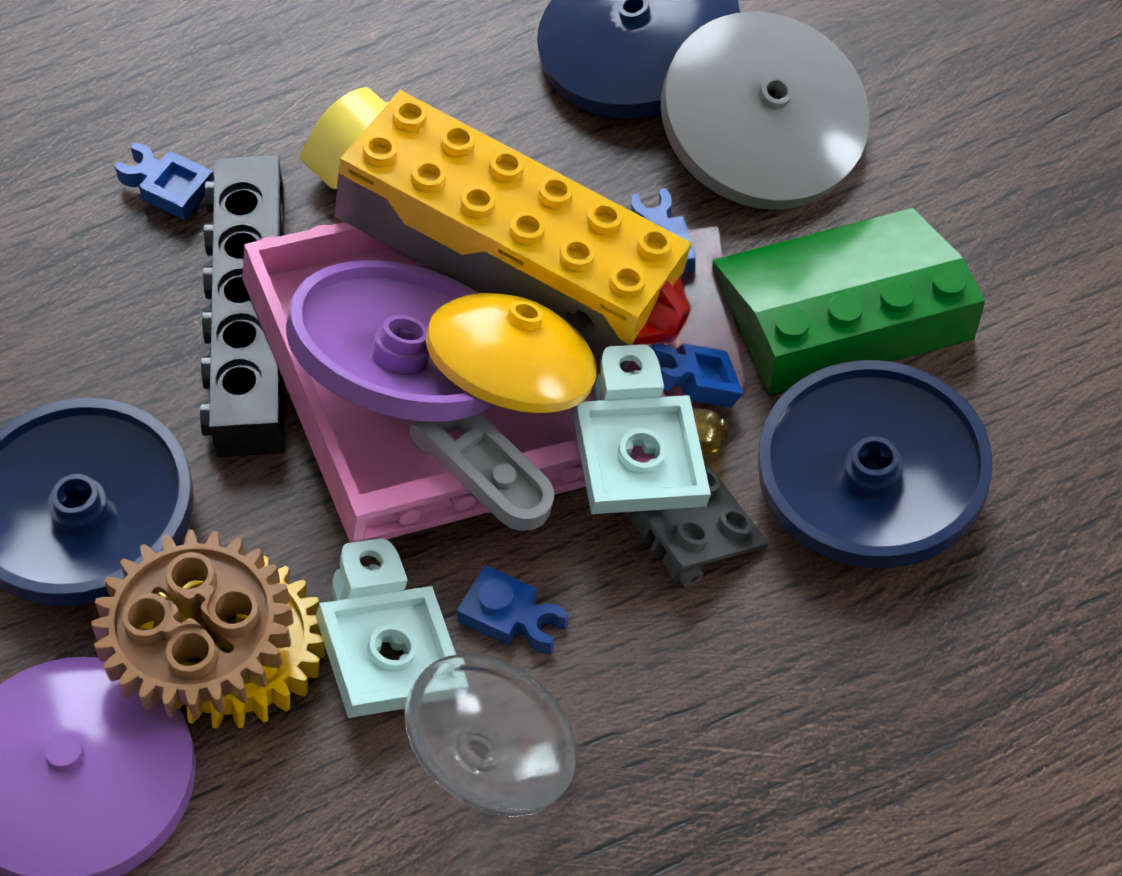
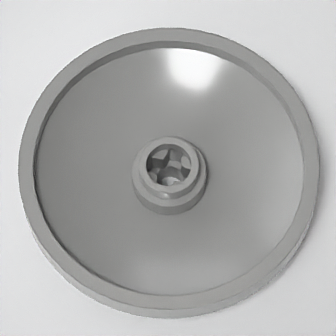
M740 12L722 16L708 22L693 32L683 42L666 72L662 85V122L670 145L679 160L706 187L731 201L745 206L783 210L801 207L822 199L847 178L861 157L868 138L870 125L868 99L862 81L846 55L825 35L787 16L767 12Z

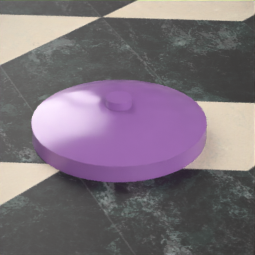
M361 260L339 263L321 269L306 278L295 291L286 323L288 344L293 355L305 371L337 396L376 413L400 419L427 422L460 420L478 415L495 406L469 394L449 380L434 364L426 346L427 328L436 310L452 300L466 295L478 294L468 286L438 272L410 264L381 260Z
M72 657L52 660L21 671L0 684V874L3 876H121L152 856L167 841L180 823L188 807L194 787L196 770L194 745L181 709L179 708L173 717H168L163 699H159L148 711L143 709L139 692L126 699L119 686V680L109 681L103 666L106 661H100L97 657Z

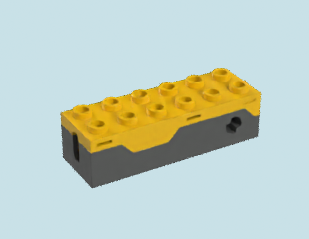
M402 90L397 92L340 158L334 217L352 225L434 271L468 286L477 293L519 296L549 308L579 331L592 350L594 357L600 360L604 350L609 346L646 345L658 342L663 344L671 343L678 337L689 317L691 306L681 279L691 242ZM631 361L621 362L619 364L620 368L625 371Z

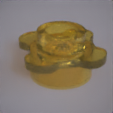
M692 408L702 453L720 451L721 441L728 438V431L726 430H728L729 423L719 419V414L714 411Z

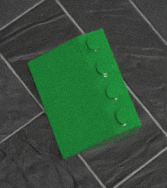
M914 208L712 260L713 271L769 395L786 391L813 372L839 363L858 360L893 362L974 340L985 304V299L964 258Z

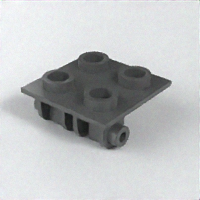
M704 461L711 493L707 507L622 512L640 532L644 543L647 545L652 544L650 549L652 554L658 558L663 557L661 562L670 573L669 576L674 583H682L685 588L694 586L703 578L704 573L700 569L703 564L767 548L770 544L706 461Z

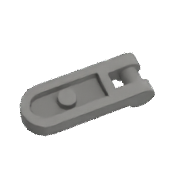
M481 413L460 420L440 422L416 421L410 425L409 433L416 446L424 453L432 454L503 524L511 529L527 531L542 526L549 518L555 497L553 485ZM453 430L464 433L457 440H454L449 435Z

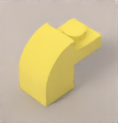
M368 87L356 89L342 96L317 121L299 159L329 187L337 189L340 158L389 102H384Z

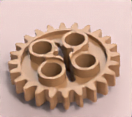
M188 530L184 545L176 546L173 539L166 534L163 535V550L155 553L145 544L140 546L143 558L141 563L136 564L123 558L120 564L125 578L123 580L115 577H106L104 580L111 597L96 598L95 605L101 618L92 621V628L96 639L99 640L94 643L99 660L106 661L103 666L110 682L119 680V686L126 699L139 692L143 709L147 711L159 699H163L168 717H173L181 703H188L193 718H198L203 702L211 700L214 708L219 713H222L225 709L224 696L232 693L238 700L245 703L248 701L245 689L247 682L250 681L264 688L268 685L263 666L281 668L283 665L280 650L277 648L291 646V637L287 626L294 624L291 606L287 605L290 602L287 585L280 583L278 567L275 564L265 566L261 549L257 548L245 555L243 541L240 537H236L224 548L222 547L218 531H213L205 544H198L194 531ZM191 581H204L203 584L196 588H182ZM156 593H164L173 601V603L170 600L168 602L165 598L157 595ZM180 613H181V614L185 617V619H186L183 623H182V620H181V617H180ZM242 614L248 616L239 623H225L228 618L234 615ZM147 622H161L154 629L147 631L138 630ZM203 622L205 623L206 631L202 629L201 624ZM214 643H218L232 652L224 653ZM192 656L206 657L197 665H181L183 661Z

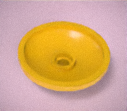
M497 293L466 295L438 308L431 317L427 328V350L438 369L464 391L493 405L528 413L559 412L575 407L584 401L590 394L596 380L597 364L595 357L579 331L549 308L523 297Z

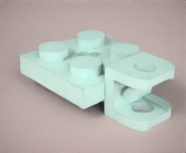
M648 345L607 347L601 359V373L597 376L594 385V401H582L574 407L573 411L591 514L707 507L711 493L690 396L661 397L664 384L660 365L655 352ZM623 361H633L638 364L641 371L624 372L619 364ZM637 445L642 446L645 454H654L655 458L650 459L648 463H641L633 460L629 455H631L633 446Z
M385 538L351 542L343 546L340 555V569L335 571L331 583L334 601L319 603L316 613L318 626L348 718L462 699L467 688L433 587L405 590L408 580L401 559L393 544ZM364 556L375 557L380 562L381 567L376 564L363 567L360 563V558ZM382 642H390L393 650H403L405 654L401 655L399 660H390L383 657L379 652Z

